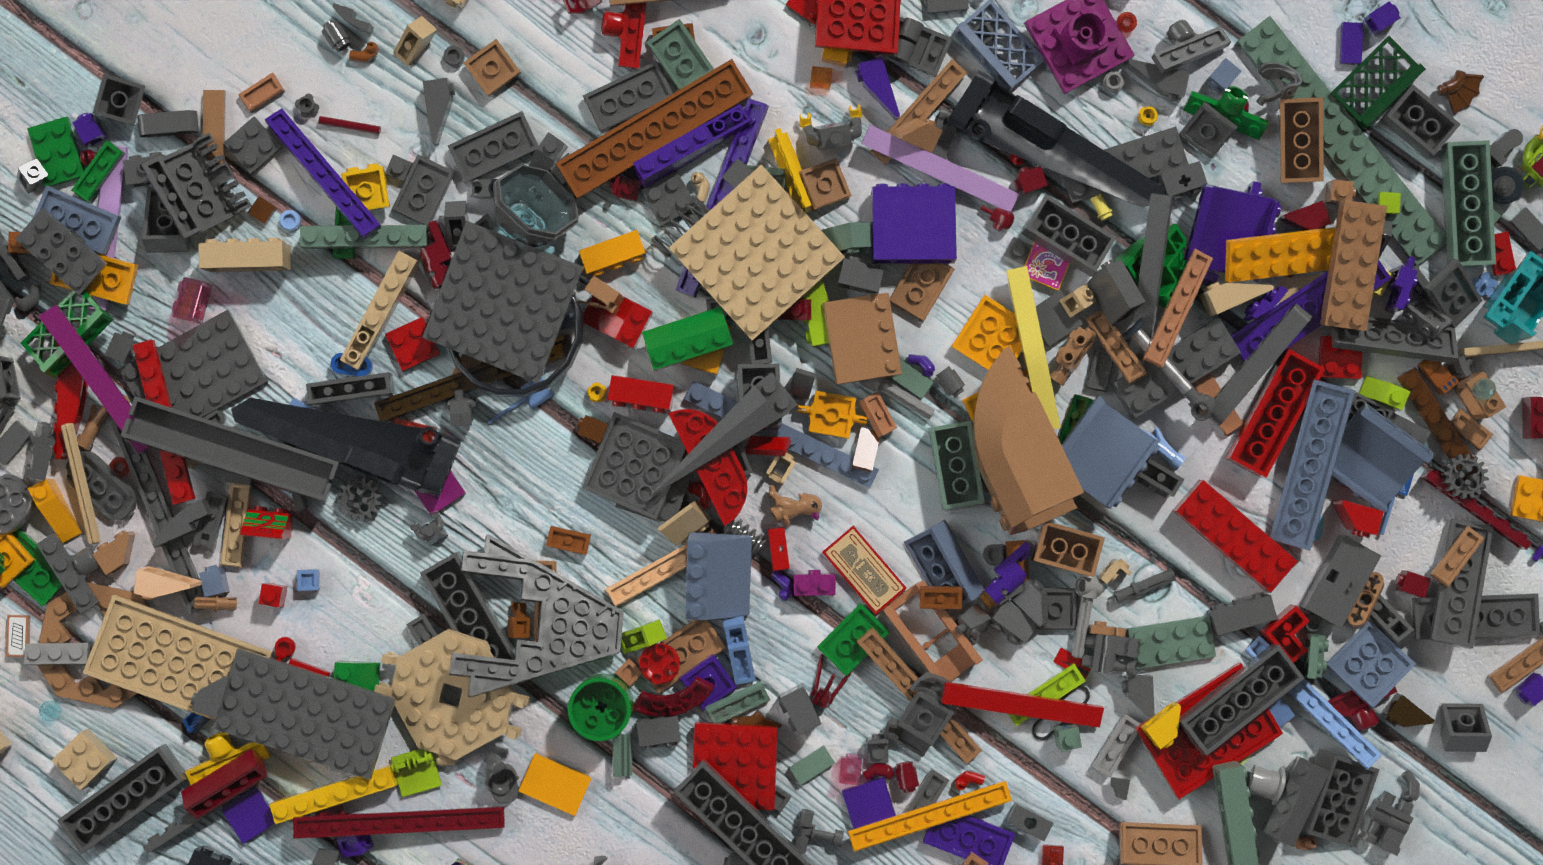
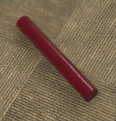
M319 116L318 123L322 125L374 134L381 133V126Z

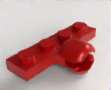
M646 3L625 5L623 12L606 11L603 15L602 34L620 39L618 67L639 69Z

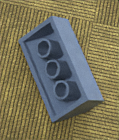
M946 520L904 541L928 586L962 587V606L985 593L981 582ZM945 609V610H946L947 612H950V611H952V610H954V609Z

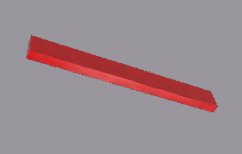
M952 682L944 683L941 697L942 704L1100 728L1104 707L1099 705Z

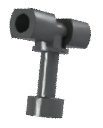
M808 809L801 810L799 825L801 826L799 835H796L794 845L802 853L806 854L808 841H813V837L833 841L832 846L841 847L844 831L836 829L835 833L817 830L815 829L816 825L812 824L814 811Z

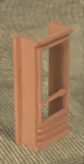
M922 580L890 602L883 611L928 671L952 681L972 665L979 664L983 659L963 633H956L955 627L957 625L945 609H933V611L945 625L946 629L929 642H925L924 646L920 645L895 609L920 592V586H927ZM949 631L958 645L936 662H933L924 649L929 648L930 644Z

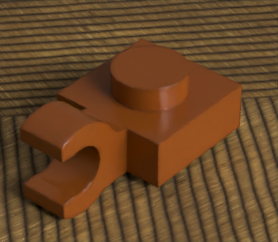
M511 602L510 608L514 617H509L508 638H529L530 617H525L527 605L526 603Z

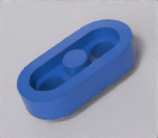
M338 353L331 359V368L338 374L365 376L369 375L373 370V363L367 357L363 362L366 364V369L363 371L357 370L348 364L341 368L339 362L343 353Z

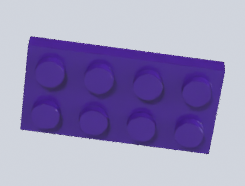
M967 815L927 828L923 843L964 859L972 851L988 862V865H1004L1015 837V832Z

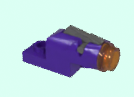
M1026 542L993 570L999 577H995L990 585L982 591V595L979 596L989 609L993 606L997 607L998 604L1001 605L1023 591L1022 583H1024L1027 574L1016 561L1022 562L1030 555L1028 551L1031 547Z

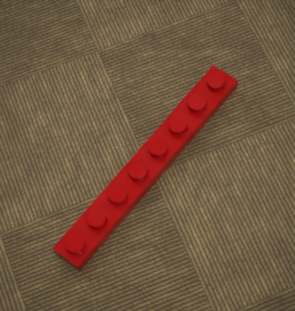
M151 339L132 345L146 400L172 408L155 340ZM160 451L173 505L195 500L185 458Z

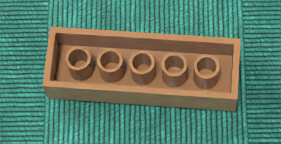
M1340 200L1321 313V325L1367 331L1387 206Z

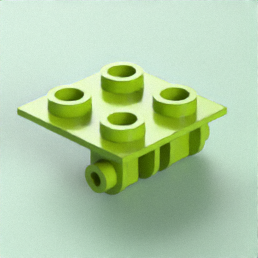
M417 749L391 757L393 763L391 764V769L396 774L402 797L442 786L433 752Z

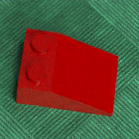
M592 297L590 302H595L605 307V304ZM626 297L619 306L620 310L616 316L603 308L587 306L584 312V323L633 349L638 345L643 335L642 332L645 331L654 314L653 311Z

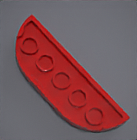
M681 409L668 413L688 454L718 424L711 416L693 409ZM733 448L696 469L724 526L733 521L741 512L748 491L744 470Z

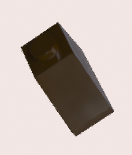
M1399 693L1394 695L1382 711L1387 716L1385 720L1394 727L1396 725L1402 727L1427 725L1435 722L1433 718Z

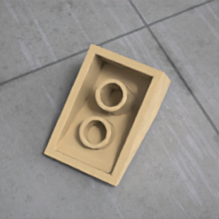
M1217 282L1203 288L1204 293L1200 294L1199 297L1208 317H1211L1271 291L1274 287L1273 285L1239 283L1220 285Z

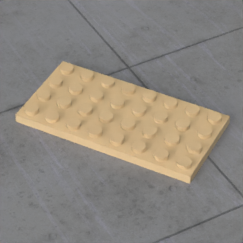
M114 594L83 674L215 720V717L192 711L194 705L190 703L194 692L198 693V690L230 674L238 648L271 658L273 651Z

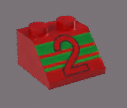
M255 506L254 509L247 510L240 535L277 539L291 538L294 513H287L288 509L275 508L274 512L267 511V507Z

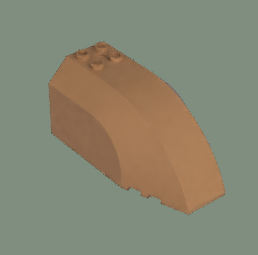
M1010 346L1006 347L996 358L981 385L974 413L973 446L978 468L992 498L990 502L995 513L999 512L1001 517L999 521L1004 532L1008 531L1009 535L1028 531L1076 510L1077 507L1073 498L1084 494V491L1036 392L1031 393L1027 387L1030 382L1027 376L1024 377L1021 366Z

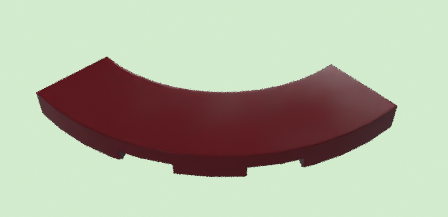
M696 676L689 686L674 694L655 695L641 691L634 704L633 711L658 717V715H680L705 701L715 685Z

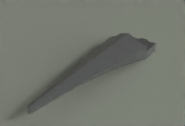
M771 372L748 391L657 486L653 494L660 492L720 454L782 419L797 407L798 404Z

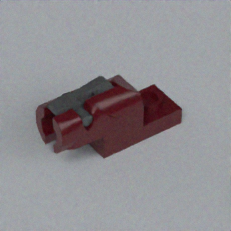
M434 220L428 223L430 229L427 232L431 241L435 240V243L421 248V261L418 267L430 286L434 289H439L442 287L449 268L446 263L451 262L453 256L439 222Z

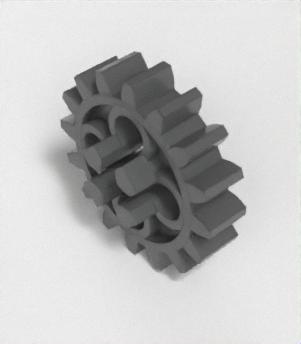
M1461 454L1456 455V459L1450 458V464L1443 466L1447 471L1441 473L1442 476L1446 477L1442 484H1448L1446 491L1453 490V497L1459 495L1460 499H1466V496L1469 499L1474 498V494L1480 495V489L1487 487L1483 482L1489 480L1488 477L1484 476L1488 469H1482L1484 462L1477 463V456L1470 459V454H1465L1464 457ZM1457 465L1461 467L1459 468V472L1456 470ZM1472 467H1474L1475 473L1467 475L1465 477L1466 480L1458 482V486H1456L1455 480L1463 478L1465 476L1464 473L1472 471ZM1471 481H1472L1473 484H1474V487H1473V488H1471V487L1469 486V485H1471Z
M354 477V482L350 479L346 480L348 486L341 485L340 487L343 489V492L337 493L341 497L337 504L343 505L340 508V512L347 511L346 518L353 515V521H357L359 516L361 521L366 520V515L369 518H373L372 512L378 513L377 505L383 504L381 501H378V498L383 496V494L377 493L380 486L373 487L374 480L367 483V477H363L361 481L359 477ZM353 486L357 487L358 495H365L368 489L371 490L372 495L362 499V502L368 505L366 512L363 511V504L361 502L354 503L353 508L348 506L349 501L358 499V496L351 491Z

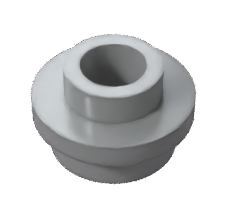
M1110 72L1103 79L1104 88L1112 93L1118 92L1124 85V79L1118 72ZM1111 79L1116 80V86L1110 84Z

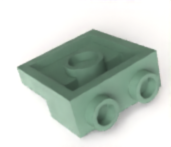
M1306 633L1305 648L1308 651L1304 654L1303 675L1307 678H1322V673H1326L1327 661L1324 660V652H1328L1329 640H1325L1326 636L1323 634Z

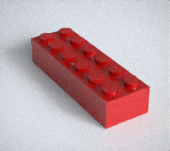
M1285 349L1276 362L1225 459L1260 478H1267L1308 402L1314 379L1320 380L1326 368L1291 349Z
M1198 480L1172 510L1265 592L1271 593L1298 562L1204 480Z

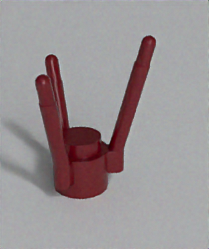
M821 654L811 695L814 696L812 703L822 708H827L829 703L832 704L835 696L850 677L851 672L841 680L832 694L829 690L835 679V674L831 675L825 688L820 687L818 690L824 655Z

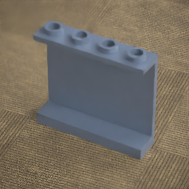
M1098 396L1064 440L1062 447L1082 489L1104 506L1111 509L1113 506L1116 508L1123 499L1121 494L1124 490L1128 491L1135 482L1133 478L1137 472L1141 474L1146 468L1147 463L1145 461L1148 457H1153L1160 448L1158 446L1160 440L1150 436Z
M1364 403L1346 424L1332 476L1336 478L1335 481L1342 487L1347 486L1352 489V493L1357 498L1367 500L1371 508L1386 513L1388 503L1424 462L1429 463L1432 460L1433 453L1375 409Z

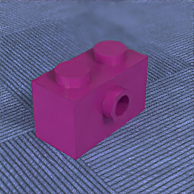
M808 570V574H794V596L836 595L835 573L821 574V570Z

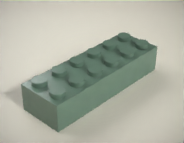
M1490 140L1447 142L1441 147L1447 265L1453 259L1458 260L1463 268L1495 265Z

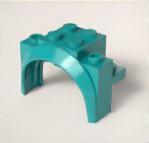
M1532 251L1525 255L1515 270L1504 277L1485 305L1488 310L1483 318L1497 327L1494 334L1509 345L1520 340L1531 339L1535 336L1537 332L1534 329L1543 317V259Z

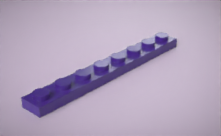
M282 108L265 119L269 128L363 239L381 229V225Z

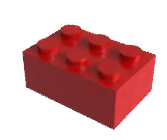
M611 375L607 400L617 407L625 408L626 404H630L636 410L646 411V407L653 408L655 413L666 414L667 410H672L675 386Z

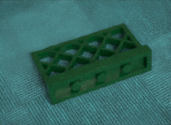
M1387 36L1330 95L1358 122L1357 125L1363 130L1426 68L1421 63L1417 64L1390 36ZM1387 43L1393 48V56H1383V47ZM1370 59H1379V70H1368V61ZM1383 59H1393V70H1383ZM1397 59H1404L1410 67L1406 71L1397 70ZM1355 74H1364V85H1354ZM1368 74H1379V85H1368ZM1383 74H1393V83L1391 85H1383ZM1341 88H1350V99H1342L1337 92ZM1354 88H1364V99H1354ZM1368 88H1379V97L1377 99H1368ZM1354 102H1364V112L1360 116L1354 111Z

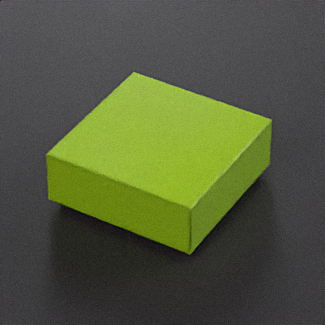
M1379 192L1378 205L1387 206L1386 214H1400L1401 193Z

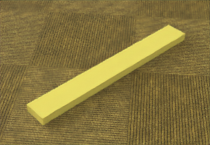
M1024 266L1006 270L1031 393L1036 392L1053 429H1059L1061 426L1028 268Z

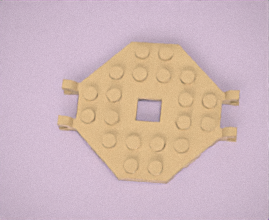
M451 629L440 633L402 656L388 651L387 654L384 653L381 662L396 665L392 686L381 682L380 685H375L374 689L375 692L396 698L394 706L418 748L454 760L461 758L503 734L513 740L520 737L522 728L508 724L514 704L523 709L524 705H528L530 699L529 696L517 694L512 686L468 697L470 678L449 675L451 654L459 653L493 658L494 656L490 651L491 648L487 641ZM445 683L462 689L458 707L442 701L441 697Z

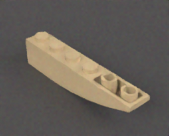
M398 251L341 356V361L357 370L360 369L393 315L417 271L420 261L404 252Z

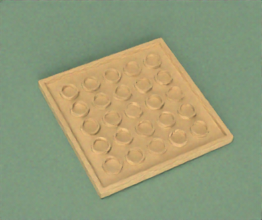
M762 164L669 247V250L751 341L758 337L845 258Z

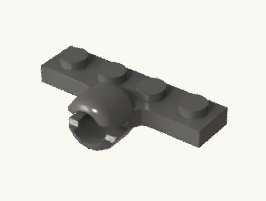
M1179 20L1172 24L1166 32L1173 46L1154 53L1151 58L1160 72L1164 74L1228 47L1231 40L1221 26L1202 34H1196L1186 20Z
M56 533L51 534L36 544L80 614L85 613L100 603L86 580L88 575L100 568L92 555L94 552L91 549L84 548L75 555H70Z

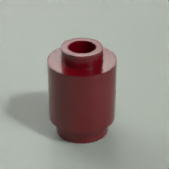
M913 761L896 764L897 769L895 771L899 790L903 789L904 793L916 791L919 781Z

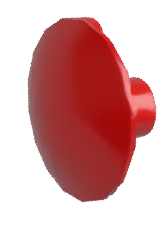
M655 643L648 646L642 652L639 658L640 670L649 682L665 684L672 681L678 674L680 657L677 651L670 645Z

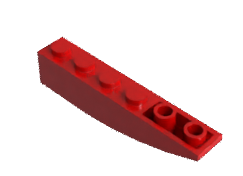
M72 362L58 375V381L55 382L57 402H55L54 411L57 414V422L54 424L56 443L53 446V452L56 455V459L67 460L68 457L61 425L73 423L77 435L88 391V384Z

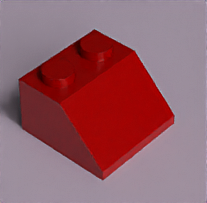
M1332 500V505L1344 527L1352 531L1351 535L1370 538V535L1378 534L1384 511L1345 500Z

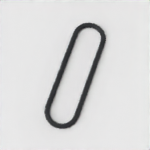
M1079 685L1075 689L1083 688L1087 692V698L1082 702L1087 703L1090 698V692L1087 687ZM1075 689L1064 695L1061 700L1067 698ZM1038 719L1032 726V734L1038 740H1046L1054 733V730H1052L1045 737L1036 735L1035 727L1043 719Z

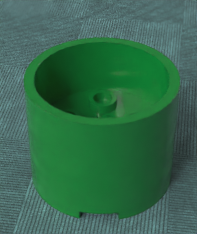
M595 674L586 678L573 691L569 699L568 716L573 728L581 736L593 741H605L616 737L625 729L632 717L634 707L632 692L621 679L611 674ZM600 701H602L603 704H607L604 711H602L601 708H597V705H599Z

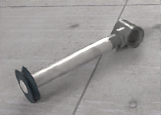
M1141 317L1136 322L1130 324L1120 336L1124 337V341L1131 336L1146 352L1151 339L1141 329L1146 323ZM1167 358L1161 370L1189 400L1188 405L1191 407L1192 416L1199 421L1207 420L1216 409L1215 399L1210 395H1204L1203 392L1199 394ZM1200 405H1204L1207 411L1201 409Z

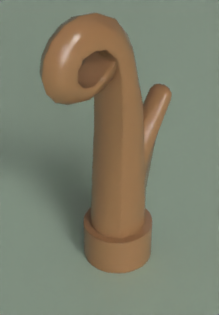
M124 395V397L130 404L129 398L126 395ZM95 404L92 405L87 424L83 432L77 437L78 445L88 451L109 415L104 406L96 413L97 406Z

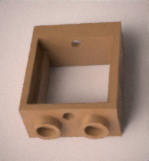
M1484 371L1472 373V375L1459 379V383L1453 387L1473 419L1490 418L1506 408V405Z

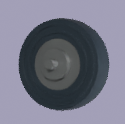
M1504 166L1496 168L1491 172L1494 202L1509 204L1521 196L1524 189V180L1516 169Z

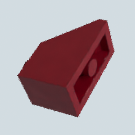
M1323 201L1280 216L1282 222L1302 231L1323 229L1332 224Z

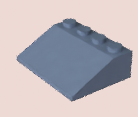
M689 533L687 540L685 619L712 620L749 615L752 536Z

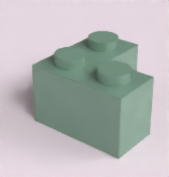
M850 222L821 230L843 255L844 252H847V254L859 253V250L861 254L873 252V222Z

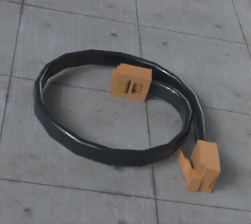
M581 275L579 282L586 286L584 290L605 304V307L595 302L578 300L574 292L571 304L575 311V338L565 361L546 380L525 389H498L479 381L463 365L459 352L448 349L454 365L474 386L500 397H528L553 386L573 366L583 343L584 314L580 303L595 308H603L616 316L620 310L619 306L625 297L597 277L593 276L589 280Z

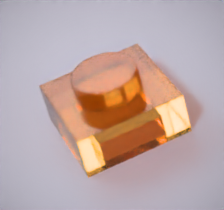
M812 66L810 88L830 90L832 68Z

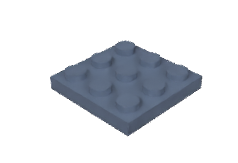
M1368 621L1327 662V667L1372 709L1416 665L1371 621Z

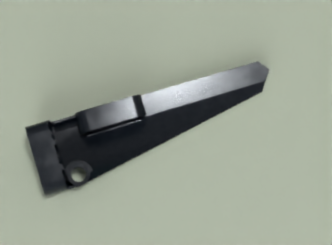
M980 70L947 120V122L968 134L974 140L989 144L1140 207L1149 206L1152 193L1164 195L1163 186L1069 129L1066 124L1033 103L998 85L996 80ZM975 126H983L984 132L981 135H975L973 133Z
M249 398L231 408L234 421L238 424L319 456L337 461L339 464L387 483L402 485L437 500L442 493L461 444L460 440L437 432L433 427L418 428L256 398ZM425 434H432L435 439L432 442H426L423 436Z

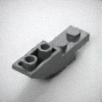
M1357 392L1355 393L1350 414L1354 416L1359 408L1366 403L1421 444H1425L1431 431L1394 413L1393 410Z

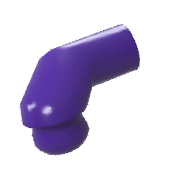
M776 570L771 578L781 585L780 599L787 601L793 596L791 581L779 570Z

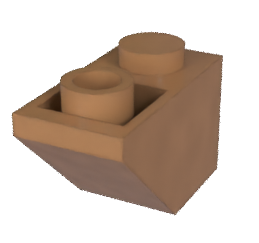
M123 530L114 536L115 540L109 544L104 542L96 548L98 551L92 554L105 575H112L129 564L135 538L133 531L125 532Z

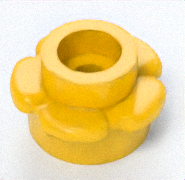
M1151 106L1143 107L1138 112V121L1141 124H1145V126H1152L1158 120V114L1155 108Z
M595 382L591 387H588L587 395L592 402H602L606 399L607 388L604 385Z

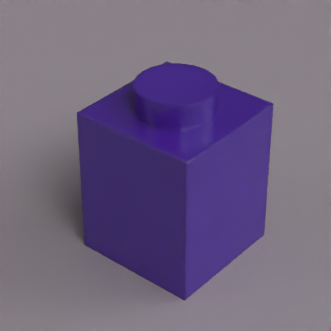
M1389 1L1367 15L1364 20L1375 36L1401 17L1399 16L1398 8Z
M83 113L77 117L76 121L72 122L81 141L88 147H92L108 138L97 116L92 113Z
M1532 673L1514 688L1519 693L1517 697L1523 704L1536 706L1543 700V677L1541 674Z

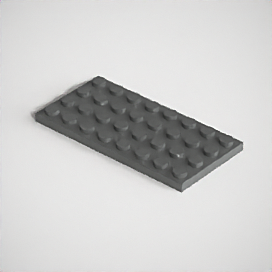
M242 648L237 649L225 695L213 729L369 780L372 779L396 698Z

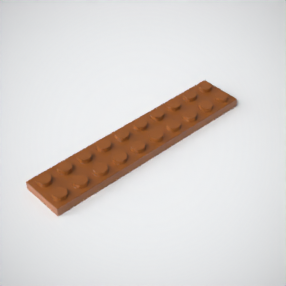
M733 59L558 161L556 166L578 200L617 175L632 168L633 162L716 118L753 96V92Z

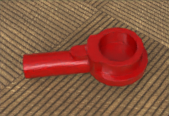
M281 637L275 643L276 660L283 662L286 657L291 656L295 652L296 645L293 639Z

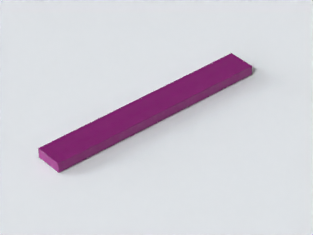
M56 304L39 315L40 320L121 431L127 418L134 422L135 418L128 414L131 405L60 307ZM130 441L138 454L148 448L147 446Z

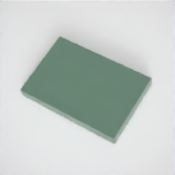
M680 19L646 42L678 90L714 70Z

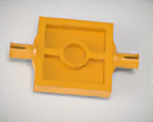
M815 391L811 407L798 404V408L806 410H797V413L809 415V432L848 439L853 424L866 425L867 421L859 419L867 420L868 418L856 415L855 397Z

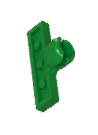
M1236 86L1226 88L1219 100H1214L1191 91L1183 108V111L1194 115L1201 105L1206 102L1238 126L1235 130L1236 132L1260 140L1269 122L1243 110L1247 103L1248 95L1243 89Z

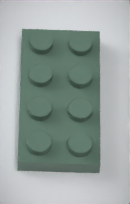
M1209 615L1127 628L1128 637L1141 639L1139 657H1131L1132 660L1137 661V669L1216 657Z

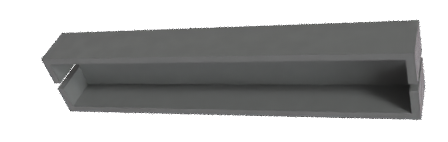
M136 396L128 413L132 418H135L134 422L127 418L121 433V437L125 440L325 504L332 488V484L329 481L334 482L339 468V462Z

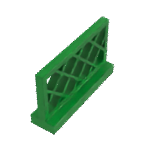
M72 290L58 306L62 311L68 309V320L71 324L73 322H80V327L76 331L88 346L114 319L99 306L86 290L83 293L82 304H75V298L78 294ZM87 307H94L96 311L90 317H86ZM74 308H82L80 318H73ZM41 322L21 342V345L40 365L39 368L43 373L56 378L71 361L62 348L57 347V341L51 333H45L46 326ZM52 337L51 347H44L45 338ZM35 338H39L38 348H31L29 344ZM51 351L50 357L43 362V352Z

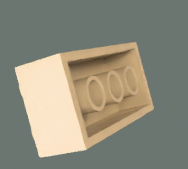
M248 238L247 242L239 241V239H226V243L218 242L216 239H206L205 243H199V268L207 272L292 270L291 245L285 243L284 240H280V238H268V242L260 241L258 238Z

